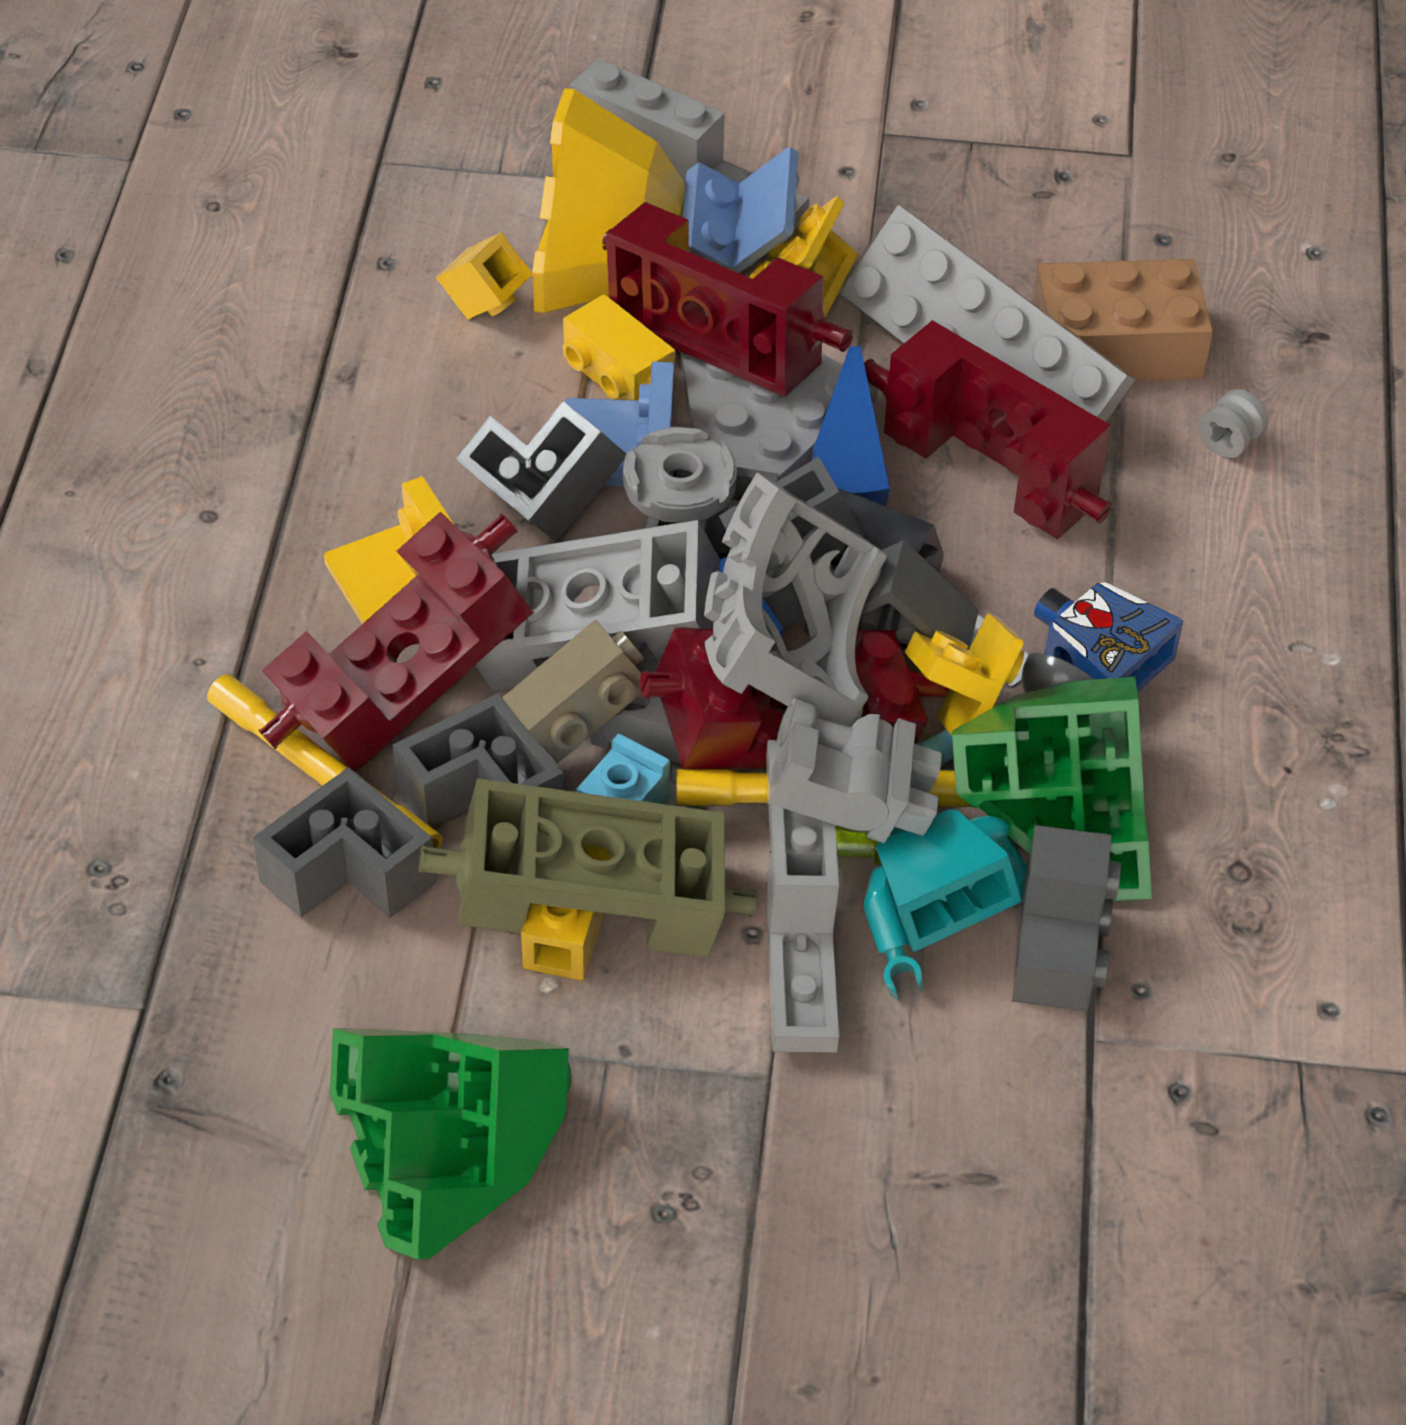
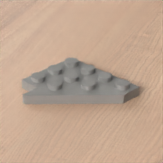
M678 350L691 428H697L709 433V439L717 442L720 446L721 441H723L731 448L737 462V467L778 473V480L811 462L814 445L843 366L841 363L822 353V364L786 397H783ZM868 383L873 404L877 400L878 389Z

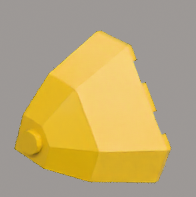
M564 88L553 120L550 144H552L553 177L545 176L540 218L546 219L547 223L538 250L535 251L532 271L534 312L540 313L590 302L603 294L609 297L607 251L602 248L604 245L602 244L603 237L609 229L616 226L641 204L647 202L681 217L683 213L685 182L659 143L577 90Z

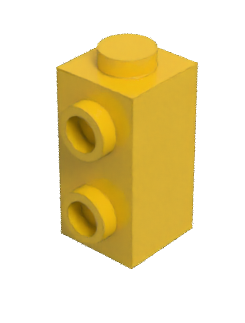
M605 294L563 318L564 357L573 369L582 371L596 382L609 398L613 400H639L640 384H651L652 362H674L675 389V349Z
M590 845L583 848L584 852L595 860L606 861L613 858L606 849L600 846ZM531 903L521 931L523 969L584 981L605 913Z

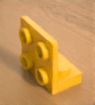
M423 476L402 483L404 508L398 510L400 525L324 553L326 567L361 624L416 577L396 550L440 511L453 523Z

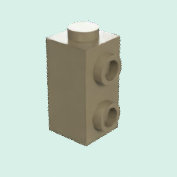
M595 619L502 698L530 734L558 764L643 692L640 691L641 673L636 668V665L644 657L622 631L611 638Z

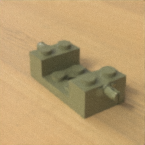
M477 778L465 823L464 840L460 845L459 851L422 845L419 856L418 872L455 876L460 892L458 925L521 933L530 903L646 918V950L709 957L725 912L753 917L757 906V890L751 891L725 887V813ZM590 845L600 846L606 849L613 858L606 861L595 860L589 857L583 848Z

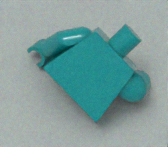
M948 809L935 816L924 836L894 827L890 833L891 836L887 838L885 843L879 842L876 849L882 865L875 868L870 874L863 907L878 953L886 954L888 964L885 966L883 973L884 981L888 992L894 999L899 1000L893 981L901 972H910L915 975L920 993L924 988L921 968L917 961L906 956L903 946L909 944L912 951L916 952L1022 902L1021 895L1024 890L1028 866L1014 845L1008 840L1009 825L1006 821L995 816H980L969 820L958 810Z

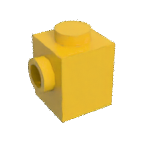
M500 232L467 248L436 279L468 320L486 311L493 317L505 310L516 299L513 293L532 276V272L504 234Z

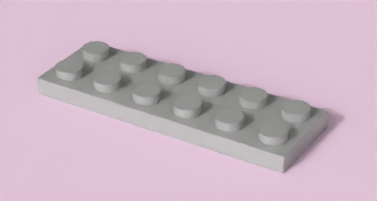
M897 205L839 292L903 343L933 320L1105 422L1136 380L927 223L900 205Z

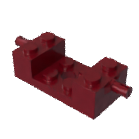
M647 202L641 204L616 226L609 229L603 237L602 244L604 245L602 248L607 251L609 298L672 348L778 395L786 397L822 364V343L834 347L841 352H845L852 343L853 336L851 335L853 331L851 329H846L829 322L824 316L823 276L777 257L753 279L690 253L689 220Z
M933 320L891 354L889 370L875 362L872 358L864 362L868 383L882 391L886 397L884 433L898 444L906 446L927 459L952 436L963 441L968 447L976 449L1018 476L1013 513L1022 517L1028 524L1040 528L1056 539L1064 535L1084 515L1092 518L1098 524L1107 518L1111 511L1110 506H1112V503L1099 497L1111 429L1109 423Z
M440 511L396 550L416 577L329 654L305 631L262 670L279 689L282 703L286 706L264 727L258 730L276 750L285 739L303 725L306 729L317 732L349 768L356 773L534 613L508 577L497 567L492 556L512 536L518 533L515 526L501 513L497 519L475 537L470 533L460 531ZM419 644L418 651L410 660L397 663L400 653L405 648Z
M674 628L656 671L642 672L640 691H643L641 694L643 698H661L682 768L767 769L768 740H777L783 718L780 712L771 708H779L786 711L788 706L750 684L740 694L721 683L713 672L705 649V641L713 635V629ZM857 630L855 642L856 671L863 689L868 694V699L863 706L860 718L868 714L880 715L879 719L891 724L893 728L898 718L916 724L914 744H916L928 723V718L919 697L944 698L948 694L949 688L927 679L923 673H915L906 664L894 630Z

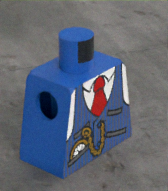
M1106 582L1095 584L1076 602L1055 588H1051L1040 598L1034 610V616L1049 626L1045 654L1076 666L1093 679L1135 677L1138 693L1176 658L1183 620Z

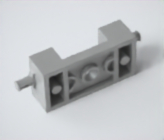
M699 520L493 553L492 556L497 567L508 577L534 613L475 666L493 692L513 689L595 619L611 638L622 631L632 644L646 642L659 663L674 628L713 629V621L704 617L711 573L719 571L720 558ZM592 585L600 586L598 593L591 600L584 603L574 602L575 598L582 593L584 588Z

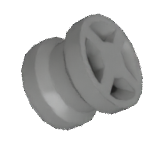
M1233 389L1229 390L1218 401L1217 407L1210 408L1200 418L1198 428L1202 440L1214 453L1225 458H1235L1249 446L1250 440L1257 439L1267 429L1269 419L1265 407L1255 395L1246 390Z

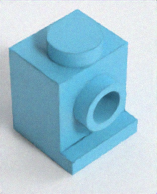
M618 733L612 740V749L580 784L577 792L664 804L669 799L670 760Z

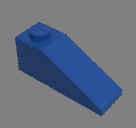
M850 346L814 445L812 460L820 457L837 488L886 506L890 487L861 346Z

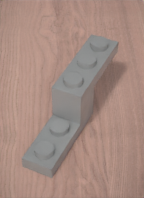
M599 58L569 84V89L577 90L636 129L654 137V140L659 143L684 182L686 180V171L698 162L738 183H741L753 174L723 160L725 112ZM796 192L794 216L797 223L799 218L809 208V197Z
M768 740L767 743L768 796L773 763L782 746L777 745V740ZM768 804L771 853L766 891L772 1051L837 1052L839 1023L833 929L839 891L835 824Z

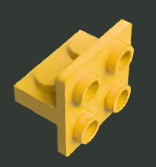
M835 196L822 207L817 203L809 207L799 218L790 238L769 251L767 259L752 272L749 278L753 279L777 257L822 275L823 312L826 317L858 256L856 251L831 230L845 202L838 196Z
M990 613L985 616L969 651L967 650L968 645L944 632L936 630L932 638L916 631L914 632L905 653L927 679L950 689L938 712L937 719L951 736L954 729L997 706L995 702L1004 683H1012L1022 667L1024 651L1021 649L1024 640L999 617Z

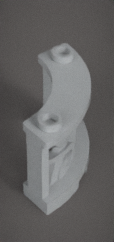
M757 472L736 508L723 537L722 543L731 547L723 573L720 571L711 573L704 617L713 621V635L705 641L709 663L721 683L740 694L750 684L787 706L793 698L811 703L817 709V719L851 727L860 719L863 706L868 699V694L859 681L855 665V642L858 624L868 593L879 579L881 567L886 560L887 554L864 537ZM790 511L801 516L816 527L801 538L798 530L788 517ZM826 532L848 545L833 575L831 574L830 563L840 551H830L813 562L810 557V553ZM783 564V566L774 578H771L766 574L767 566L769 568V572L777 566ZM792 582L803 610L810 639L800 648L786 651L777 627L762 608V598L774 594Z

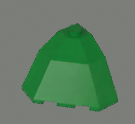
M1135 677L1077 680L1015 695L952 731L957 795L973 808L977 809L979 807L988 816H995L1006 821L1009 825L1007 835L1028 853L1031 850L1035 825L1111 835L1109 861L1121 862L1117 899L1113 901L1152 899L1149 839L1144 806L1139 700Z
M333 1028L330 1096L337 1115H350L358 1140H354L349 1148L364 1190H377L382 1203V1217L377 1226L386 1248L417 1260L430 1259L528 1185L566 1116L567 1094L572 1083V1073L568 1063L569 1048L536 1040L469 1033Z

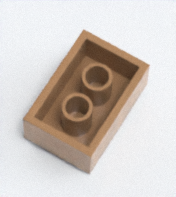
M1195 259L1037 263L1032 302L1136 379L1135 381L1204 378L1213 330Z

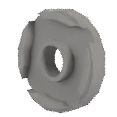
M671 427L653 431L642 438L641 445L637 446L634 451L631 447L625 455L623 486L629 501L643 514L663 522L683 523L708 519L723 510L735 495L737 462L731 448L723 441H721L720 446L717 442L709 439V433L697 428ZM682 469L690 471L693 475L686 478H675L667 473L672 470Z

